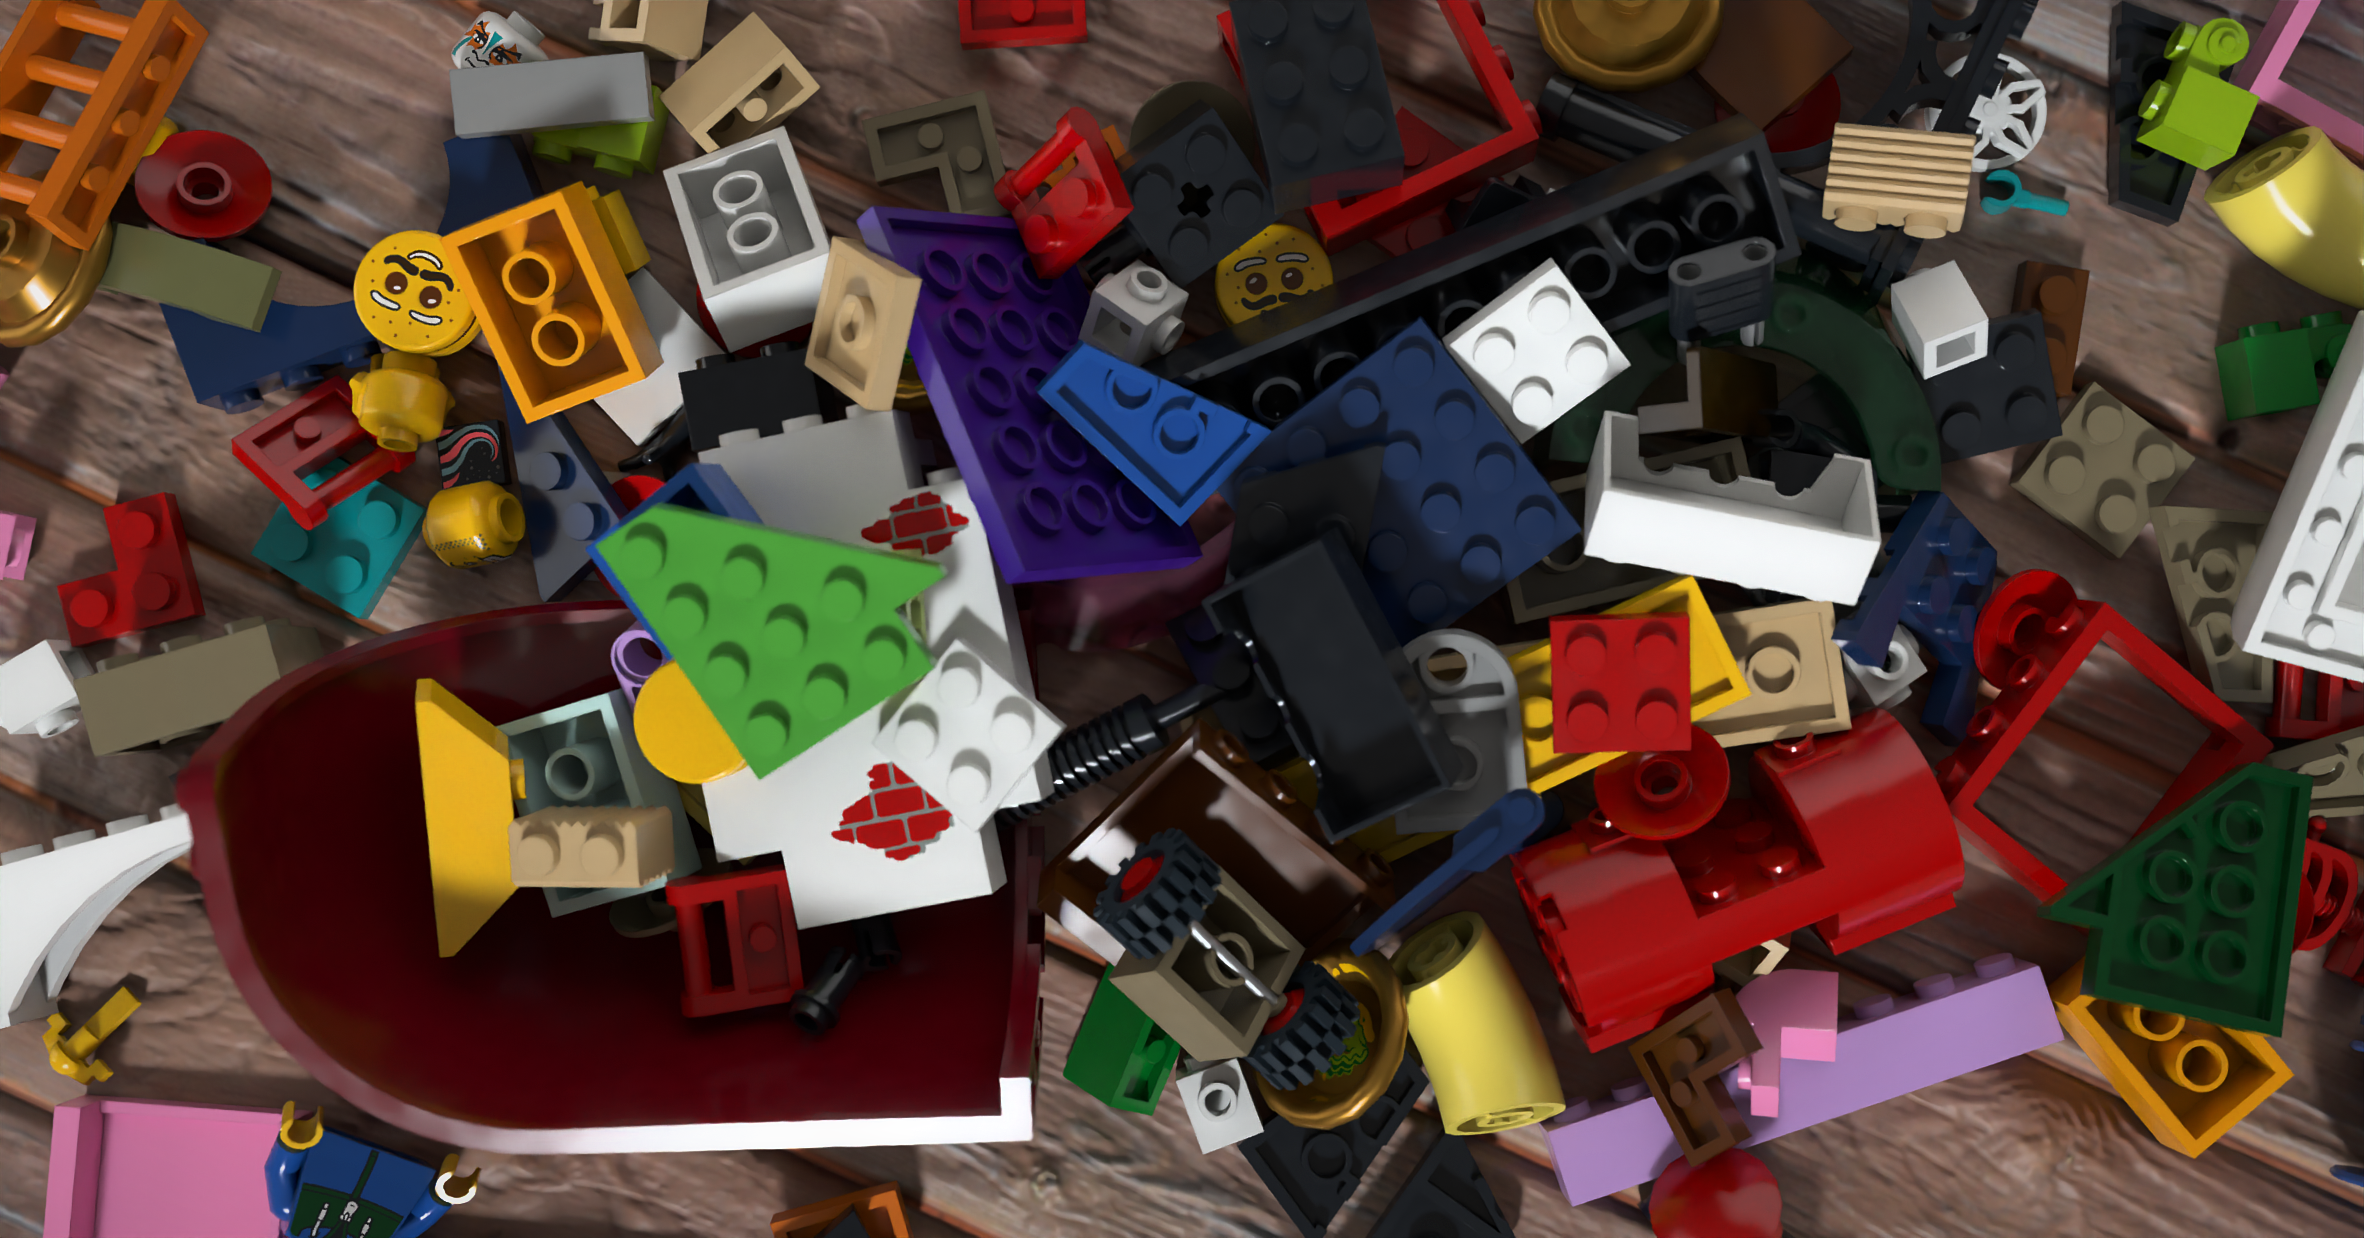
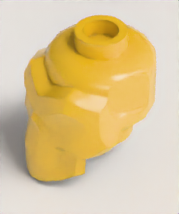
M390 351L375 354L370 359V373L359 372L349 381L353 394L352 412L358 417L359 424L365 430L377 436V444L379 446L398 452L416 451L418 443L429 442L438 438L443 430L448 411L455 405V400L451 392L439 380L441 372L437 368V362L430 357L420 356L419 353Z

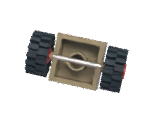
M1169 828L1164 835L1161 832L1152 835L1149 845L1142 842L1135 847V855L1130 860L1125 857L1118 864L1121 870L1117 875L1110 874L1104 884L1108 889L1098 894L1096 902L1099 905L1093 910V915L1096 917L1095 921L1125 948L1124 953L1108 979L1198 1062L1243 1057L1275 1088L1282 1090L1285 1087L1288 1091L1297 1089L1299 1081L1304 1085L1314 1081V1071L1317 1069L1322 1073L1327 1071L1332 1066L1328 1059L1334 1053L1341 1056L1347 1048L1342 1042L1343 1039L1353 1037L1357 1027L1352 1022L1360 1019V1010L1356 1007L1359 1005L1357 999L1318 962L1315 964L1313 961H1305L1301 967L1298 962L1305 948L1183 831Z

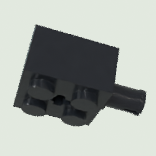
M1199 99L1114 161L1134 209L1078 261L1097 286L1104 276L1109 273L1115 274L1144 253L1147 258L1152 255L1168 279L1182 289L1284 216V213H1274L1270 192L1215 109ZM1188 182L1199 188L1196 192L1199 200L1190 207L1182 202L1184 194L1181 191V187Z

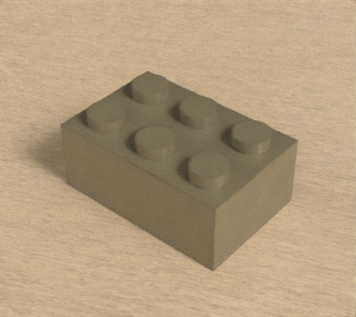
M255 616L223 625L225 636L202 640L200 634L179 637L159 644L162 654L139 659L138 653H129L96 662L98 673L73 680L94 757L157 753L211 737L253 695L295 669L324 656L316 627L292 626L290 618L265 622L264 616Z

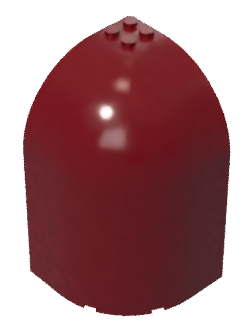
M1034 587L1013 588L1035 698L1040 702ZM624 600L540 604L463 615L388 633L325 655L295 669L253 695L198 749L189 760L187 767H183L177 775L175 783L176 801L179 809L187 813L192 837L189 852L191 873L195 879L201 881L206 910L215 942L232 980L248 1007L272 1038L300 1066L326 1087L362 1110L397 1127L433 1140L470 1149L507 1154L542 1155L1033 1140L1044 1018V999L1039 997L1040 973L1045 972L1046 914L1036 905L1040 871L1046 866L1045 826H1032V817L1026 820L1023 819L1019 824L1012 825L1009 829L1000 831L997 834L1007 883L995 892L890 912L898 946L902 951V959L894 965L890 962L889 954H885L889 964L888 969L866 971L839 1008L840 1020L835 1028L826 1029L822 1035L809 1034L793 1023L789 1017V1011L792 1008L791 1002L703 1017L683 1016L680 993L686 990L678 932L669 930L642 938L624 937L614 930L609 920L610 908L614 901L552 918L543 887L519 886L454 956L440 957L415 703L417 680L432 678L495 727L621 689L622 687L612 665L611 650L617 638L638 620ZM640 637L643 651L651 658L662 660L661 650L656 643L650 639ZM513 800L514 817L518 819L520 815L515 800ZM685 811L696 848H715L713 836ZM1041 812L1038 814L1034 813L1033 816H1041ZM782 850L757 855L751 863L745 866L737 859L730 860L733 865V872L784 864ZM719 900L714 901L705 909L704 921L712 982L715 986L733 984L723 901ZM795 916L804 989L825 960L826 954L831 947L838 946L846 949V954L840 961L843 965L852 952L859 957L851 922L841 921L798 929Z

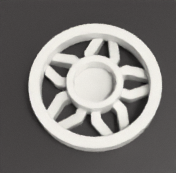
M1999 53L1998 58L2010 62L2005 72L2012 75L2017 82H2010L2003 89H2000L1999 84L1992 100L1981 95L1978 96L1969 115L1981 120L1975 133L1977 143L1974 147L1972 172H1994L2015 164L2032 151L2045 128L2047 105L2044 85L2024 64L2004 54ZM1968 55L1952 63L1944 70V73L1952 77L1961 71ZM2026 91L2028 98L2021 104H2012L2009 97L2011 93ZM1931 107L1924 108V120L1927 131H1932L1942 110ZM2031 107L2032 118L2028 132L2024 122L2013 116H2020ZM2006 128L2012 129L2020 145L2005 137L2003 130ZM1989 139L1994 147L2009 154L1998 159L1975 158L1989 144Z

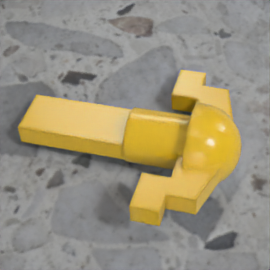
M123 986L68 1040L63 1034L72 1024L63 1013L59 1011V1013L52 1014L47 1019V1022L52 1027L42 1038L49 1053L50 1065L56 1072L68 1075L81 1084L88 1086L95 1079L99 1082H105L114 1073L103 1060L96 1059L89 1065L86 1058L142 1004L129 987Z

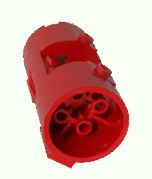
M1875 707L1850 717L1852 729L1820 734L1810 732L1806 733V736L1774 740L1773 744L1755 750V756L1751 757L1748 763V778L1752 797L1748 799L1735 798L1725 800L1722 807L1711 820L1699 829L1684 836L1667 840L1636 838L1613 826L1604 816L1600 807H1597L1588 815V818L1571 824V830L1509 854L1514 864V867L1511 868L1513 880L1542 957H1546L1555 979L1559 984L1563 983V986L1558 987V992L1568 1010L1573 1026L1591 1054L1662 1026L1710 996L1709 991L1714 988L1713 963L1809 925L1810 930L1834 955H1838L1956 907L1953 892L1961 889L1965 877L1964 858L1957 829L1948 804L1931 768L1914 740L1895 717L1886 710Z

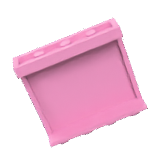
M90 1094L55 1105L43 1238H290L284 1235L280 1227L281 1220L276 1218L270 1211L264 1172L267 1158L281 1130L283 1109ZM295 1110L294 1119L300 1121L309 1120L313 1116V1111Z

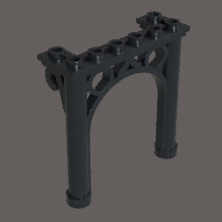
M1908 0L1909 31L1906 49L1899 70L1879 101L1855 124L1900 128L1895 124L1884 123L1891 118L1896 124H1899L1905 115L1912 111L1931 107L1942 110L1932 131L1975 135L1981 120L1969 116L1979 95L1992 100L2010 63L1998 58L2007 37L2020 42L2039 0H1978L1971 15L1955 21L1944 19L1938 15L1932 6L1931 0ZM1927 33L1935 40H1926ZM1977 33L1978 36L1957 80H1954L1946 75L1938 64L1936 57L1938 41L1948 43L1962 41ZM1918 68V79L1921 84L1915 85L1908 90ZM1555 72L1550 78L1536 107L1543 133L1539 136L1553 142L1561 137L1620 163L1698 131L1619 97L1599 91L1558 72ZM1833 138L1797 151L1770 152L1796 236L1807 240L1805 245L1807 251L1817 259L1845 271L1864 272L1857 288L1868 293L1866 301L1877 305L1886 287L1891 288V284L1899 282L1906 277L1925 238L1910 236L1904 232V226L1896 227L1891 224L1881 225L1876 223V228L1871 231H1849L1837 227L1834 224L1835 219L1828 220L1822 217L1825 189L1791 175L1812 171L1828 165Z

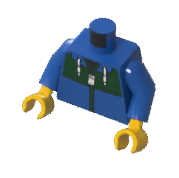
M288 1101L283 1106L281 1130L264 1166L270 1211L276 1218L281 1220L280 1227L284 1235L290 1238H417L432 1227L454 1204L468 1202L474 1197L482 1172L481 1168L477 1167L470 1176H455L454 1172L456 1171L460 1156L449 1154L442 1163L438 1178L433 1179L436 1170L426 1160L324 1125L325 1108L323 1106H318L317 1114L309 1120L300 1121L294 1119L295 1101Z

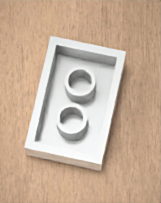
M785 126L663 170L704 302L729 352L731 353L813 322L831 244Z

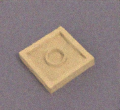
M833 236L804 365L866 410L891 412L922 279L895 262L869 251L867 246L857 239Z

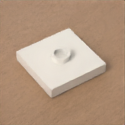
M644 267L631 277L628 283L664 363L647 379L594 398L598 405L640 447L646 445L684 407L678 373L695 370V361L697 359L711 355L726 354Z

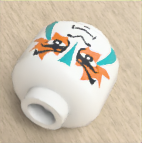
M491 11L481 13L451 51L452 59L458 69L549 60L546 53L538 46L545 38V35L516 11H513L507 19Z

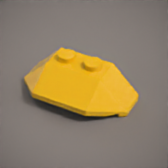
M432 678L418 679L415 703L440 957L454 956L519 887L514 885L511 878L508 826L515 820L513 800L527 799L524 759H510L508 736Z

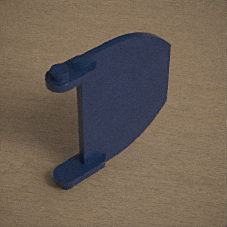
M1527 788L1514 789L1505 794L1454 836L1452 858L1384 913L1349 947L1357 957L1374 949H1379L1443 901L1475 874L1485 872L1504 855H1509L1536 844L1563 820L1565 809L1560 796L1550 790L1536 793L1534 790Z

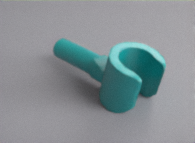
M1996 170L1990 173L1984 180L1991 185L1998 184L2003 186L2008 193L2007 200H1997L1991 197H1984L1981 200L1980 205L1982 209L1991 215H2000L2007 212L2012 206L2022 209H2034L2059 216H2065L2068 212L2069 201L2022 189L2019 177L2011 171Z

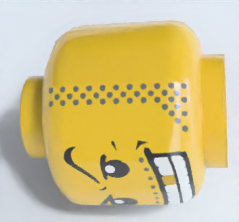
M480 481L437 492L428 505L426 517L422 524L423 537L427 546L446 565L456 569H467L497 563L510 558L518 547L519 541L523 538L526 528L523 508L518 499L513 494L506 492L502 486L491 481Z

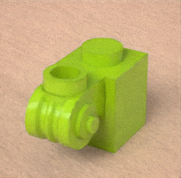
M2223 17L2213 19L2203 26L2193 25L2186 21L2178 25L2169 38L2163 54L2164 58L2173 61L2166 78L2163 81H2155L2140 104L2138 115L2143 117L2144 120L2135 139L2136 141L2205 171L2235 156L2260 98L2258 95L2221 80L2219 76L2221 71L2243 59L2248 52L2250 43L2248 33L2240 23Z
M651 85L655 121L533 132L534 146L532 154L551 162L566 165L570 164L572 154L587 157L595 161L593 167L595 170L618 178L631 179L633 170L654 175L670 111L658 97L663 92L657 86Z

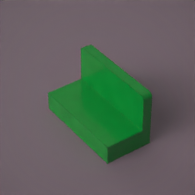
M1109 962L1065 1065L1063 1076L1109 1107L1152 1116L1181 1049V1045L1108 979L1115 968Z

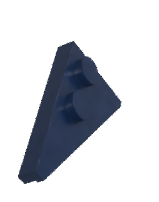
M498 364L539 594L544 602H561L598 567L585 549L630 512L562 411L528 424L526 423Z

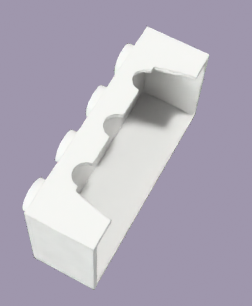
M1605 410L1586 471L1585 555L1601 557L1614 563L1627 562L1669 570L1683 576L1690 574L1737 583L1740 586L1751 589L1764 588L1801 595L1814 601H1832L1855 606L1881 545L1870 460L1834 453L1833 459L1810 489L1804 488L1802 492L1794 496H1784L1778 493L1775 489V482L1740 475L1731 483L1720 484L1711 479L1709 475L1710 470L1673 463L1665 471L1657 472L1650 470L1644 463V457H1639L1638 416Z

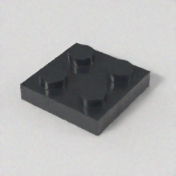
M2036 308L1988 319L1987 356L1925 380L1906 348L1927 459L1932 466L2063 435L2041 312Z

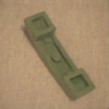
M112 222L113 239L106 271L97 290L118 295V292L193 311L214 321L261 332L282 271L203 244L136 226Z

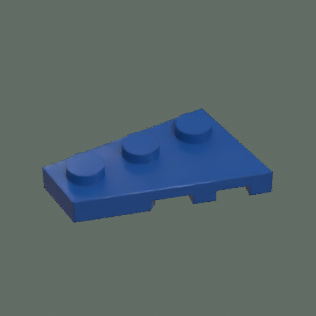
M1080 340L1035 387V390L1179 526L1207 500L1272 432L1267 426L1083 340Z

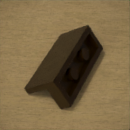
M1703 346L1687 348L1688 402L1638 407L1639 434L1701 444H1709L1741 436L1742 443L1749 444L1752 443L1753 437L1769 436L1770 422L1767 417L1757 415L1759 409H1778L1776 365Z

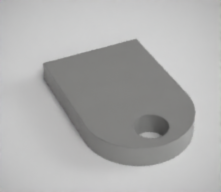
M1440 629L1418 636L1405 645L1402 650L1456 749L1464 768L1452 788L1396 813L1397 835L1462 830L1508 792L1518 788H1527L1518 686L1510 662L1495 644L1479 634L1462 629ZM1453 648L1465 657L1467 668L1459 678L1452 681H1443L1433 676L1427 664L1429 657L1438 649Z

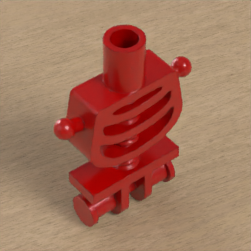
M2314 816L2308 819L2302 870L2313 890L2315 916L2311 931L2298 950L2311 951L2328 942L2340 930L2341 933L2322 968L2333 974L2350 977L2353 983L2364 988V964L2358 975L2355 974L2364 958V890L2356 905L2353 906L2358 891L2356 863L2346 852L2319 842L2321 834L2327 829V822L2321 816Z

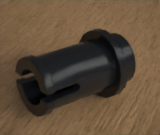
M831 947L826 954L825 960L806 988L796 990L790 998L792 1005L789 1011L790 1019L796 1026L809 1034L822 1035L826 1029L835 1028L840 1020L839 1008L857 981L866 972L864 962L853 952L844 965L840 962L846 954V949L843 947Z

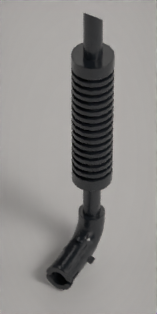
M1196 683L1154 705L1147 695L1141 693L1124 702L1123 707L1118 705L1111 709V712L1106 711L1101 714L1100 718L1095 717L1088 721V724L1084 723L1078 726L1077 730L1072 729L1066 735L1057 737L1047 750L1055 792L1041 801L999 808L993 815L997 834L1000 831L1009 829L1012 825L1019 824L1023 819L1026 820L1032 817L1034 813L1042 812L1045 810V807H1052L1056 804V801L1061 802L1067 796L1071 797L1078 793L1079 790L1082 791L1088 788L1090 784L1094 785L1100 782L1101 778L1106 779L1110 777L1113 772L1117 773L1123 770L1124 766L1129 767L1133 765L1135 760L1141 761L1147 757V754L1152 755L1170 745L1168 727L1228 697L1229 694L1211 685ZM890 913L847 920L852 924L859 958L864 962L866 971L888 969L889 964L885 954H889L892 964L896 965L900 962L902 951L898 946Z

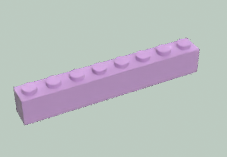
M2000 953L1976 961L1973 964L1974 972L1954 979L1951 974L1944 973L1918 980L1913 984L1915 992L1892 999L1890 994H1879L1855 1002L1853 1004L1855 1012L1837 1018L1835 1062L1781 1058L1778 1117L1751 1115V1090L1738 1089L1739 1063L1719 1074L1752 1136L1732 1148L1744 1149L2065 1040L2040 966L2013 958L2011 953ZM1643 1076L1620 1081L1611 1086L1612 1095L1588 1102L1585 1096L1566 1099V1108L1563 1112L1538 1122L1561 1192L1572 1207L1659 1178L1669 1163L1684 1154Z

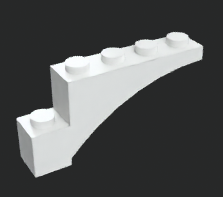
M177 804L160 808L162 821L150 824L148 814L107 823L105 826L108 836L96 838L94 829L54 838L52 841L55 851L44 854L42 844L0 854L2 866H0V1029L59 1013L56 999L61 987L83 947L106 916L138 884L166 863L190 851L192 837L187 813L182 812Z

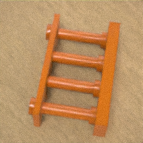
M31 0L0 53V197L29 205L25 213L69 246L89 251L210 34L177 0H145L136 18L101 10V6L95 0ZM86 32L122 41L105 72L69 63ZM55 86L92 95L75 126L38 117ZM24 140L60 149L43 182L7 172Z

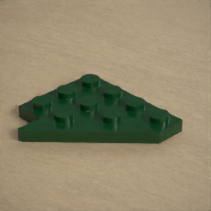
M2255 762L2238 764L2039 905L2037 917L2089 928L2080 995L2263 1037L2281 1038L2314 777Z

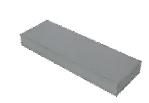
M644 52L449 70L455 134L462 139L655 121L649 56Z

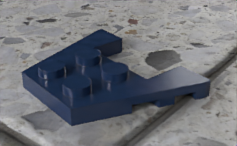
M1919 491L1884 547L1886 556H1891L1879 578H1866L1857 599L1858 602H1863L1853 620L1840 619L1833 631L1831 640L1858 665L1882 668L1897 622L1899 621L1939 661L1920 723L1944 746L1959 747L1967 736L1966 728L1975 712L1980 672L1976 666L1973 653L1974 632L1981 610L1992 594L1998 552L1944 492Z

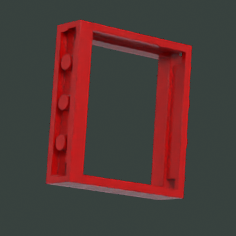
M1479 0L1436 1L1505 133L1403 180L1402 185L1386 188L1343 209L1338 200L1302 208L1327 257L1437 207L1452 198L1454 199L1482 186L1489 177L1499 178L1534 161L1539 142L1538 135L1543 133L1539 115L1530 100L1520 101L1510 82L1514 79V72L1505 50L1500 44L1492 47L1482 28L1486 25V20ZM1230 10L1216 16L1219 42L1246 95L1232 37Z
M2071 599L2058 618L2049 617L2044 627L2046 633L2032 652L2024 655L2012 665L2005 678L2007 684L1991 705L1983 707L1972 717L1966 728L1967 736L1952 756L1944 758L1933 768L1938 773L1935 778L1948 804L1957 833L2041 902H2045L2069 884L1973 807V804L2100 639L2212 732L2129 841L2236 765L2250 762L2261 764L2274 747V744L2106 602ZM2071 925L2084 937L2088 938L2089 928Z

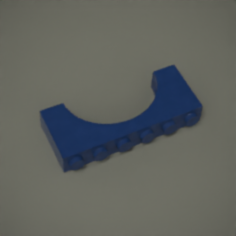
M521 134L469 139L455 137L443 142L450 171V188L444 217L436 234L442 237L464 226L545 195ZM204 238L192 240V242L231 253L229 248L216 242H207ZM272 299L261 332L214 321L193 311L159 303L197 403L223 410L226 414H239L253 410L264 404L263 395L281 388H285L286 391H298L312 387L323 381L322 372L344 364L346 368L368 365L373 355L382 353L381 349L389 347L373 336L365 327L358 315L354 300L325 306H298L277 302Z

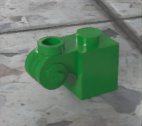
M2342 311L2300 318L2301 329L2280 332L2279 321L2245 326L2237 329L2239 340L2214 347L2227 422L2289 412L2320 404L2316 378H2331L2353 326L2343 322Z

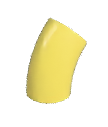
M2310 126L2298 128L2277 136L2232 163L2208 186L2204 195L2205 202L2223 225L2253 254L2281 274L2325 297L2364 310V171L2350 162L2333 145L2322 129Z
M1462 911L1446 915L1426 925L1408 938L1392 954L1389 962L1403 983L1409 1017L1408 1030L1429 1075L1445 1133L1452 1135H1476L1504 1131L1546 1120L1565 1110L1566 1104L1557 1070L1534 1008L1504 950L1477 912Z

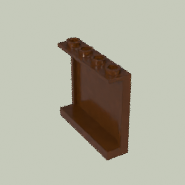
M1199 717L1040 871L1036 907L1112 965L1116 966L1125 948L1095 921L1096 917L1093 915V910L1099 905L1096 902L1097 896L1100 892L1108 889L1104 883L1110 874L1117 875L1121 870L1118 864L1125 857L1130 860L1135 855V847L1142 842L1149 845L1151 836L1158 832L1164 835L1169 828H1175L1177 831L1180 829L1305 948L1298 962L1302 967L1305 961H1312L1375 903L1386 912L1396 904L1393 885L1395 876L1388 862L1371 848L1363 851L1347 837L1330 844L1313 812L1314 810L1298 798L1296 789L1285 776L1274 769L1266 772L1249 758L1245 746L1235 735L1225 729H1220L1217 732Z

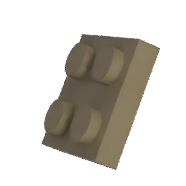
M2091 382L2081 388L2060 416L2063 435L2042 440L2009 485L2108 560H2117L2123 556L2151 519L2148 507L2160 506L2196 458L2097 383Z

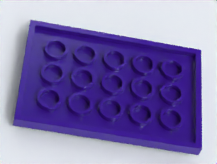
M871 206L856 220L869 251L895 262L922 279L907 345L1006 584L1187 568L1203 557L1188 519L1181 526L1174 522L1035 390V387L1080 341L1078 337L1090 305V295L1076 263L1059 279H1039L1014 218Z

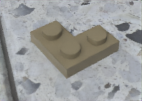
M985 90L861 120L876 182L879 187L940 172L950 213L1013 218L1012 213L997 201L993 190L994 185L1006 171Z

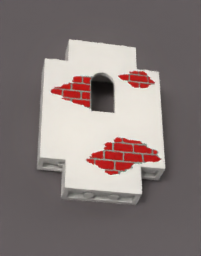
M856 404L845 408L846 420L823 424L821 414L793 418L782 422L784 432L782 434L760 438L758 429L730 432L718 436L719 448L698 452L700 463L720 464L767 526L884 551L922 548V559L940 562L948 571L942 579L924 590L926 642L928 649L938 661L956 638L964 637L1035 698L1012 584H1006L1001 569L994 558L993 550L974 504L969 498L967 487L959 468L954 467L926 474L929 486L925 487L921 468L937 466L932 440L914 437L909 412L892 409L891 412L866 410L861 405ZM921 681L909 684L760 781L751 768L747 766L745 769L730 776L702 783L718 862L782 850L798 929L992 894L1007 883L994 816L989 819L980 831L973 833L871 744ZM1047 751L999 808L1041 801L1055 792Z

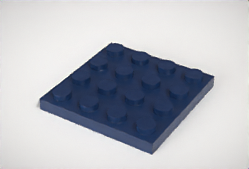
M1421 315L1271 429L1272 432L1217 488V491L1228 505L1237 513L1241 484L1245 478L1273 470L1277 472L1297 467L1299 463L1323 456L1330 458L1364 448L1365 444L1376 441L1386 443L1362 574L1401 648L1418 636L1434 630L1445 629L1582 530L1580 522Z

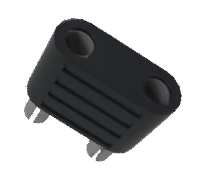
M1760 237L1746 238L1681 257L1670 265L1668 270V328L1673 338L1677 339V358L1681 364L1687 365V348L1698 347L1702 339L1741 328L1740 340H1742L1744 345L1754 346V338L1757 345L1762 343L1764 339V320L1772 315L1774 309L1776 248L1771 241Z

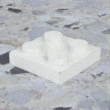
M1552 258L1542 263L1442 338L1446 349L1521 444L1631 366L1625 355Z
M959 637L950 645L937 661L936 667L928 672L871 744L973 833H976L984 827L1067 725L964 637Z

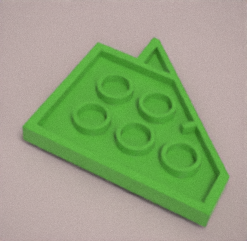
M664 503L653 506L595 545L759 781L927 674L938 664L900 605L942 579L948 573L947 569L940 562Z

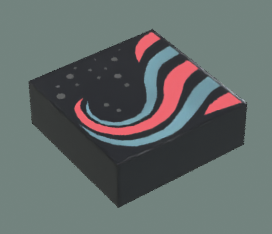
M497 419L443 427L439 437L436 438L442 490L480 481H491L500 486L512 484L503 421Z

